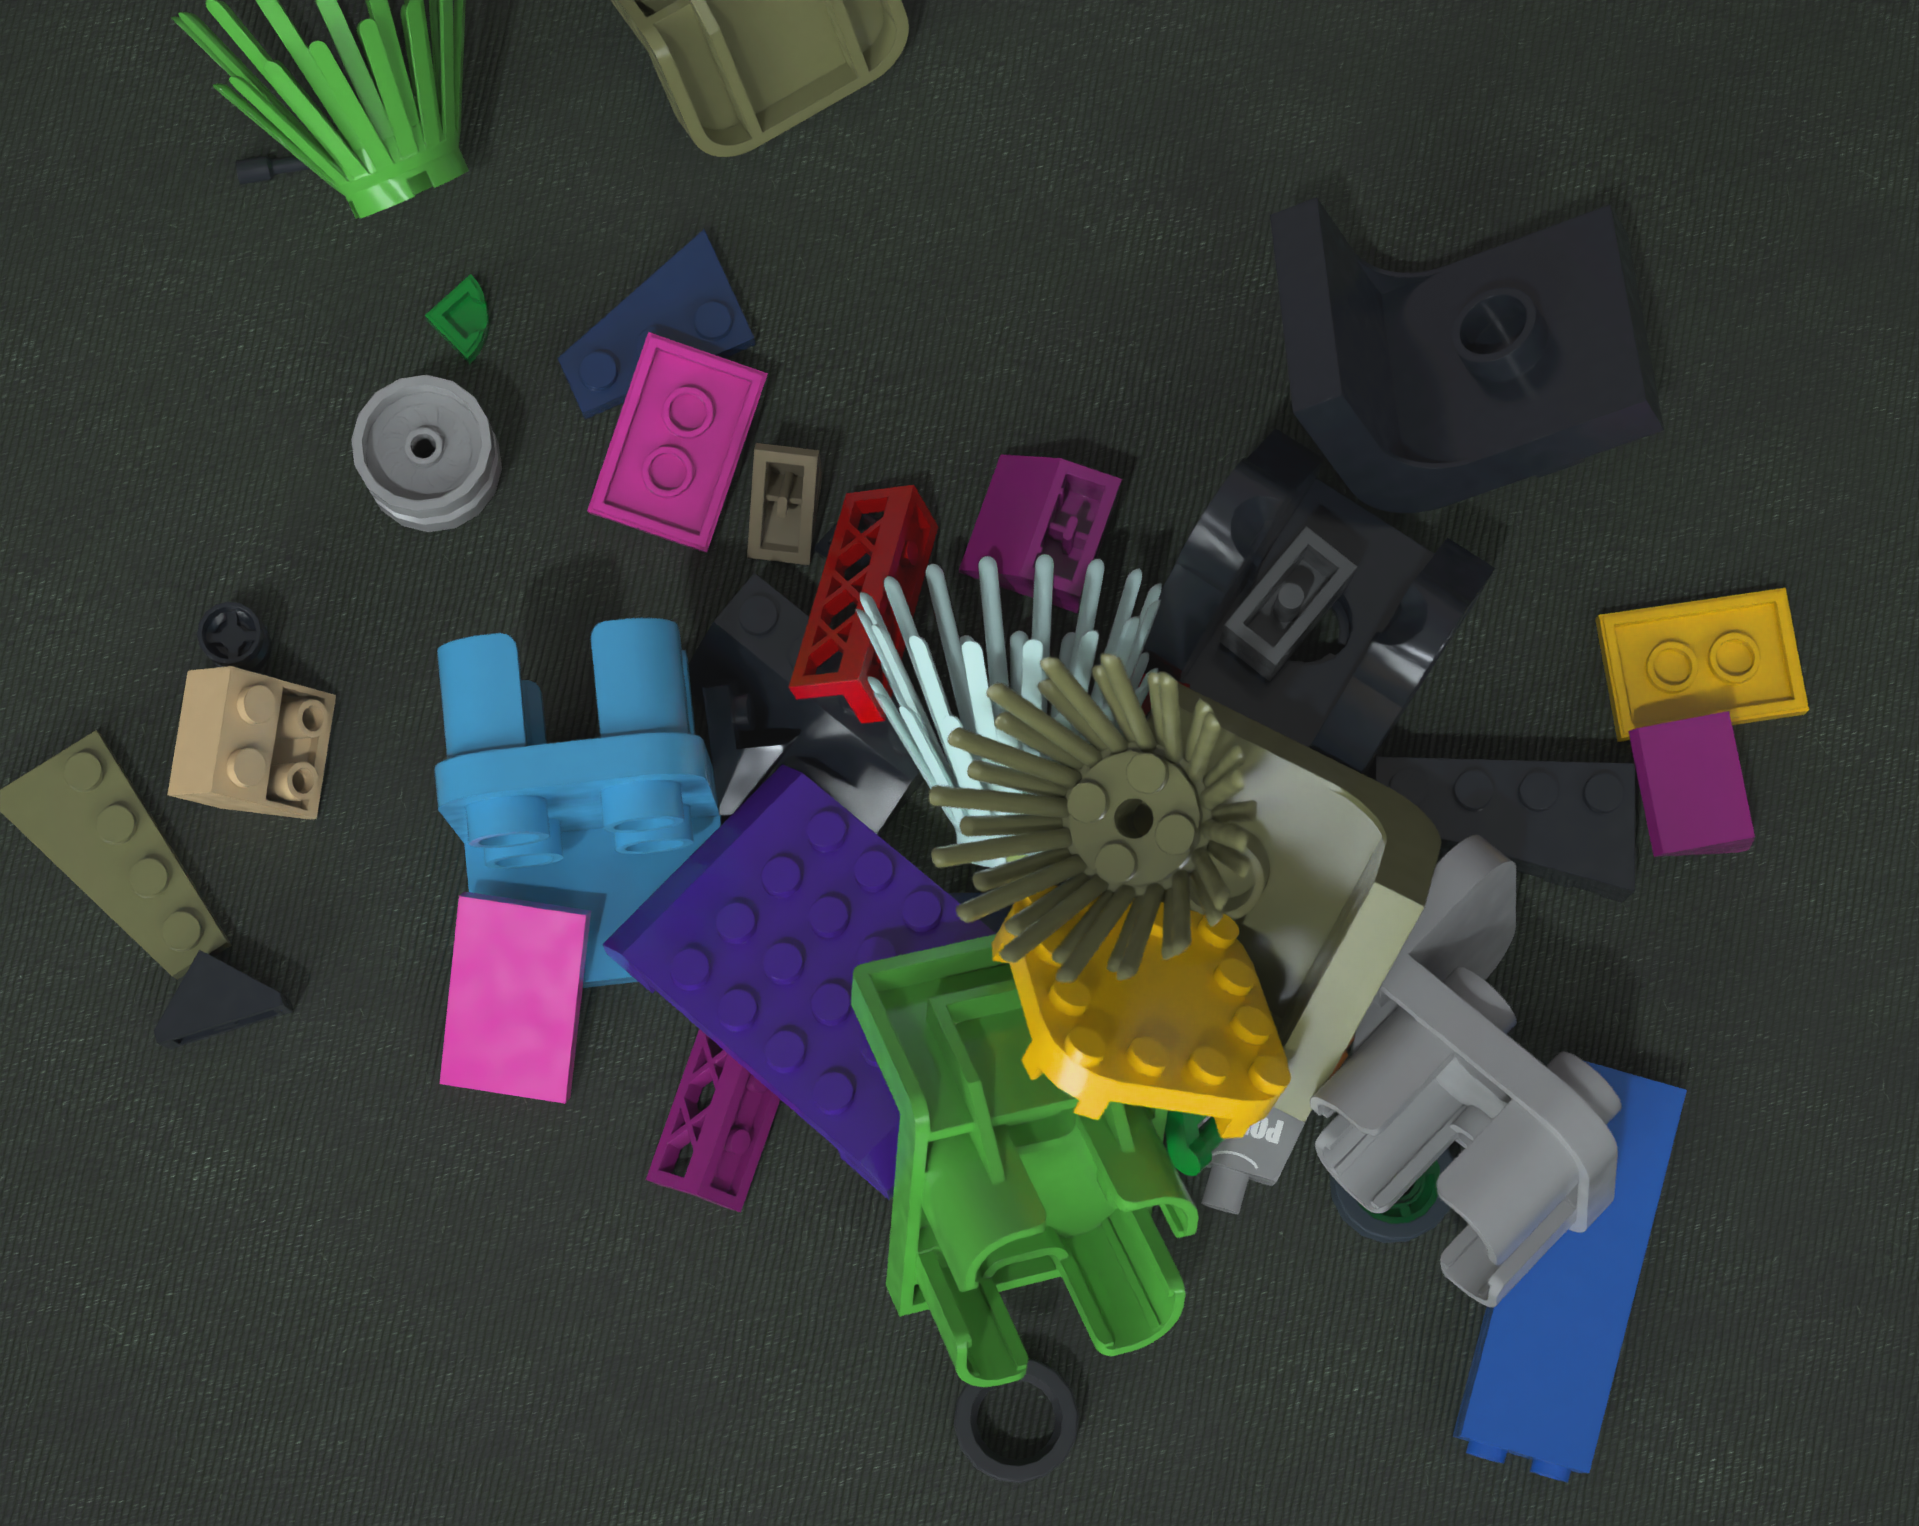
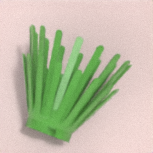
M206 0L205 5L308 130L197 15L179 12V17H171L231 76L229 78L230 83L258 110L229 86L221 83H216L212 86L331 187L343 194L350 205L355 219L363 218L415 197L416 194L431 187L436 188L469 171L459 149L466 0H454V20L453 0H429L433 64L424 0H404L401 8V20L413 93L388 0H365L370 19L362 20L357 25V34L372 78L337 0H315L359 101L324 42L316 40L308 47L279 0H256L338 129L328 120L284 64L270 57L225 2Z

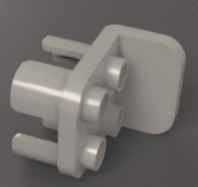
M1473 835L1457 844L1436 864L1425 907L1355 1031L1352 1056L1310 1098V1107L1317 1114L1323 1115L1326 1118L1330 1117L1335 1111L1339 1113L1318 1136L1315 1142L1316 1153L1332 1177L1356 1201L1372 1213H1383L1389 1210L1454 1141L1465 1148L1440 1174L1437 1180V1192L1440 1198L1468 1223L1464 1230L1442 1252L1440 1258L1441 1270L1444 1276L1464 1293L1479 1303L1494 1308L1567 1230L1578 1233L1585 1232L1614 1201L1618 1148L1612 1133L1606 1125L1621 1110V1102L1607 1081L1590 1065L1568 1052H1560L1547 1066H1544L1506 1035L1516 1025V1017L1503 997L1485 980L1503 958L1515 934L1516 864L1483 837Z

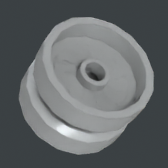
M430 375L400 378L375 392L358 414L351 439L354 465L381 511L400 525L425 532L455 529L478 516L495 495L502 471L498 440L476 398L455 382ZM427 450H435L431 456L422 458V453Z

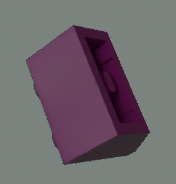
M1000 454L962 559L959 573L979 579L978 564L980 559L985 556H991L997 562L999 587L1033 598L1035 563L1040 555L1047 554L1052 557L1054 562L1052 605L1078 613L1087 567L1092 560L1098 558L1119 499L1122 479L1062 458Z

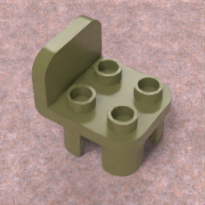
M610 0L648 51L680 124L698 148L707 154L717 157H732L747 153L873 82L889 70L899 58L909 33L908 18L902 0Z

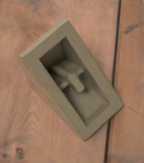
M761 443L755 444L747 558L810 565L822 481L819 450Z

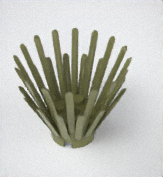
M1101 654L1102 665H1096L1091 670L1123 735L1060 659L1055 657L1045 658L1039 664L1050 679L1041 681L1038 684V690L1089 743L1004 683H996L987 689L986 695L1008 712L1000 713L994 721L995 727L1058 763L957 727L948 736L947 742L950 746L1002 764L998 765L982 760H974L967 769L969 778L1031 794L934 785L929 792V802L933 806L1016 813L1010 815L963 817L960 821V831L965 836H1012L936 847L931 855L933 863L937 867L943 868L1039 852L976 872L973 875V884L978 890L987 891L996 887L999 888L958 905L956 913L964 922L975 921L1065 881L1005 922V929L1017 937L1000 950L999 955L1004 960L1011 963L1018 962L1099 897L1058 945L1051 956L1055 962L1063 964L1056 974V979L1061 982H1072L1078 978L1131 902L1132 905L1108 960L1107 970L1117 972L1118 980L1133 977L1138 972L1163 894L1162 957L1163 959H1169L1182 953L1191 944L1190 879L1207 922L1212 927L1221 920L1224 914L1223 906L1230 892L1210 855L1242 878L1246 877L1251 863L1250 858L1242 853L1246 848L1247 831L1228 824L1255 821L1257 819L1256 801L1248 800L1221 804L1245 787L1243 774L1240 769L1245 763V756L1241 747L1235 744L1205 775L1221 727L1209 704L1199 699L1195 707L1183 755L1178 684L1175 679L1164 672H1160V674L1149 672L1147 677L1155 740L1123 663L1119 657L1112 654ZM1143 801L1148 804L1153 814L1152 827L1144 836L1137 831L1133 820L1135 810Z

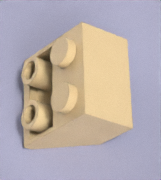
M233 666L189 670L187 672L167 795L221 809L301 819H317L336 695Z

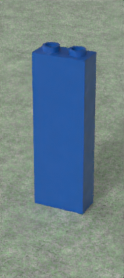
M1587 1061L1584 1062L1590 1065L1607 1081L1621 1102V1110L1606 1125L1612 1133L1618 1148L1614 1201L1585 1232L1578 1233L1567 1230L1496 1307L1486 1306L1452 1436L1469 1441L1466 1450L1467 1454L1502 1464L1505 1463L1507 1453L1532 1460L1530 1472L1563 1482H1569L1571 1471L1589 1473L1687 1092L1686 1089Z

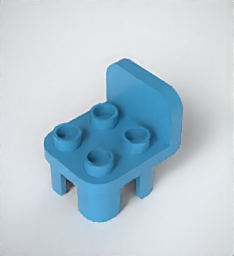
M658 618L619 619L604 621L594 627L591 633V645L601 738L547 744L542 692L535 682L529 680L521 681L518 647L509 635L495 633L466 637L443 644L437 649L447 760L438 763L434 768L438 810L464 843L469 892L591 910L583 988L638 982L606 954L602 944L723 824L722 815H719L713 766L703 739L695 734L687 652L681 648L678 625L670 620Z

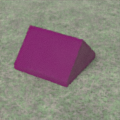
M1729 711L1645 726L1628 731L1654 857L1740 853L1750 850L1755 834Z

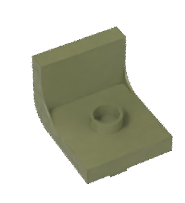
M1177 682L1183 755L1196 704L1199 699H1202L1212 708L1214 716L1221 727L1205 775L1235 744L1241 747L1245 756V763L1240 768L1245 787L1221 804L1248 800L1256 801L1257 819L1255 821L1228 824L1247 831L1246 848L1242 853L1251 860L1249 871L1246 877L1242 878L1210 855L1230 892L1223 906L1224 914L1232 918L1239 928V935L1236 939L1243 945L1253 962L1287 1058L1291 1081L1273 1107L1305 1122L1312 1110L1310 1098L1329 1080L1425 907L1441 847V837L1429 817L1410 800L1393 789ZM1151 712L1147 722L1156 740L1153 715ZM1144 801L1138 805L1133 819L1135 828L1143 836L1149 832L1153 824L1152 810ZM1190 879V910L1204 915Z

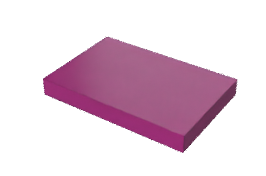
M648 332L587 512L707 553L768 373Z
M463 892L459 896L439 1084L566 1104L571 1097L591 910L472 892Z

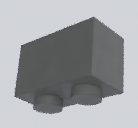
M1306 526L1225 623L1219 642L1270 682L1347 589L1357 566Z

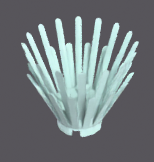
M1043 554L1037 558L1035 563L1032 638L1029 640L1027 634L1020 630L1015 631L1010 637V685L1012 690L1047 714V699L1038 690V684L1049 678L1039 663L1042 659L1050 657L1054 562L1052 557ZM985 556L980 559L978 569L990 686L996 683H1004L1009 687L998 567L994 558ZM1101 559L1092 560L1087 567L1076 632H1069L1063 637L1059 654L1061 662L1086 692H1088L1099 635L1094 630V624L1104 575V563ZM930 564L925 572L960 719L951 713L929 646L925 639L918 635L901 585L895 578L887 576L884 580V587L945 755L875 601L869 594L860 592V601L865 612L860 609L855 610L881 661L883 673L901 706L899 707L900 713L883 684L871 676H868V681L875 692L874 696L930 789L934 785L1031 794L969 778L967 769L974 760H982L998 765L1002 764L952 747L947 742L950 732L960 727L1058 763L995 727L994 721L1000 713L1008 711L986 695L989 686L981 645L975 642L969 635L959 638L943 570L937 564ZM1135 569L1126 579L1104 654H1112L1121 659L1138 701L1142 706L1149 691L1148 673L1143 678L1140 687H1138L1149 661V653H1142L1161 603V600L1158 599L1162 584H1155L1149 590L1140 616L1131 618L1142 581V571ZM1158 668L1152 669L1149 672L1157 673ZM1095 681L1091 698L1123 735ZM1052 705L1050 716L1089 743ZM942 807L948 819L955 827L957 844L1012 836H965L960 831V821L965 816L1010 815L1016 813ZM1039 852L1029 853V854H1023V855H1028V856H1030V855H1033V854H1036V853H1039ZM1007 858L973 862L972 864L992 868L1007 863Z

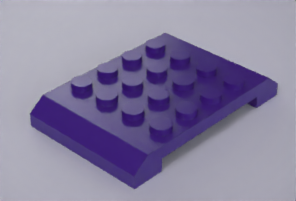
M782 764L602 945L609 957L652 994L657 991L835 1146L843 1161L890 1200L894 1193L900 1112L851 1005L853 970L856 966L863 963L995 935L996 933L979 919L969 923L961 920L956 913V907L960 905L958 901L804 773Z

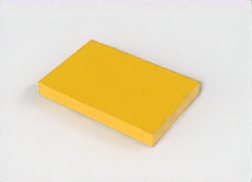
M1786 588L1598 615L1595 619L1617 742L1630 740L1628 731L1636 728L1726 711L1730 713L1732 725L1805 715L1809 711Z

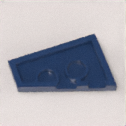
M704 229L558 357L560 366L585 420L624 403L648 332L722 358L730 357L756 345L751 329Z

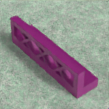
M700 1029L646 1180L660 1186L694 1195L721 1207L741 1212L780 1099L726 1051H721L720 1046ZM713 1081L715 1092L711 1103L707 1108L699 1112L697 1102L702 1088ZM691 1142L693 1154L685 1177L672 1174L680 1150Z

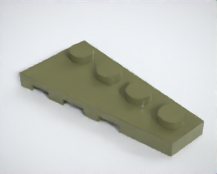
M97 730L0 789V812L172 977L177 980L183 977L199 950L214 957L232 946L120 763Z

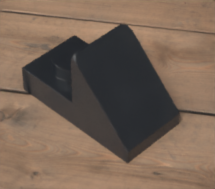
M741 677L716 679L703 688L720 816L733 814L756 791L798 738L797 735L749 740L748 731H754L756 724L755 706L751 693H743Z

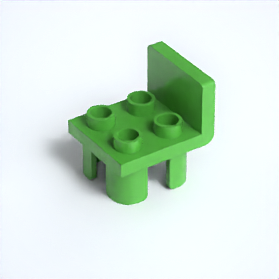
M997 934L860 964L853 970L851 995L852 1008L900 1112L886 1287L899 1317L930 1310L958 1376L964 1382L978 1387H992L1015 1382L1022 1379L1027 1372L1028 1355L999 1292L1062 1276L1096 1350L1106 1356H1116L1135 1351L1162 1337L1175 1325L1181 1316L1185 1301V1288L1181 1275L1151 1217L1152 1208L1155 1205L1160 1206L1173 1234L1177 1238L1195 1234L1198 1225L1197 1209L1163 1144L1168 1110L1110 1101L1099 1120L1073 1113L1079 1100L1058 1088L1044 1073L1037 1079L1031 1080L1021 1059L1032 1039L1009 963L992 961V942Z

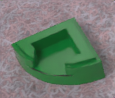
M470 274L425 315L427 321L469 365L481 352L486 342L490 325L489 308L480 285Z

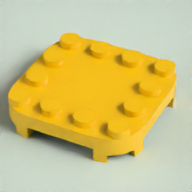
M1051 886L1015 902L992 942V961L1009 963L1032 1039L1021 1059L1031 1080L1037 1079L1044 1073L1058 1088L1079 1100L1073 1113L1099 1120L1109 1102L1112 1101L1213 1116L1221 1138H1243L1251 1125L1267 1117L1280 1095L1290 1083L1291 1074L1288 1070L1287 1058L1253 962L1243 945L1236 939L1239 935V928L1232 918L1223 914L1221 920L1211 927L1207 922L1205 914L1202 915L1190 910L1191 944L1182 953L1169 959H1163L1164 903L1161 902L1138 972L1131 978L1118 980L1117 972L1107 970V963L1132 905L1131 902L1078 978L1072 982H1061L1056 979V974L1063 964L1055 962L1051 956L1058 945L1099 897L1016 963H1011L999 955L1000 950L1017 937L1005 929V922L1058 886Z

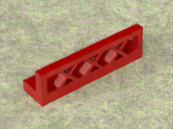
M914 485L846 493L789 684V689L796 700L843 695L861 723L885 721L886 714L874 696L875 692L868 681V676L878 679L883 684L890 698L893 691L883 673L881 661L857 612L855 611L854 615L834 630L829 625L832 617L852 602L857 605L856 609L865 612L860 601V592L867 593L875 601L902 660L905 642L887 596L884 580L887 576H891L899 582L913 618L938 530L937 523ZM884 511L883 517L863 533L858 530L862 514ZM865 554L870 555L869 565L847 581L844 578L846 569ZM837 651L843 654L838 672L815 675L817 667Z

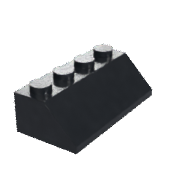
M754 573L713 621L690 660L688 667L691 696L705 707L703 688L716 679L741 677L743 693H751L755 706L756 724L754 731H748L749 740L797 735L796 741L776 765L780 767L783 764L804 773L879 836L925 779L887 716L885 721L861 723L843 695L796 700L789 689V684L809 616ZM837 651L817 667L815 675L838 672L843 654ZM892 692L891 700L900 713L899 707L901 706ZM924 709L926 716L931 724V727L935 733V736L940 744V747L945 755L931 714Z

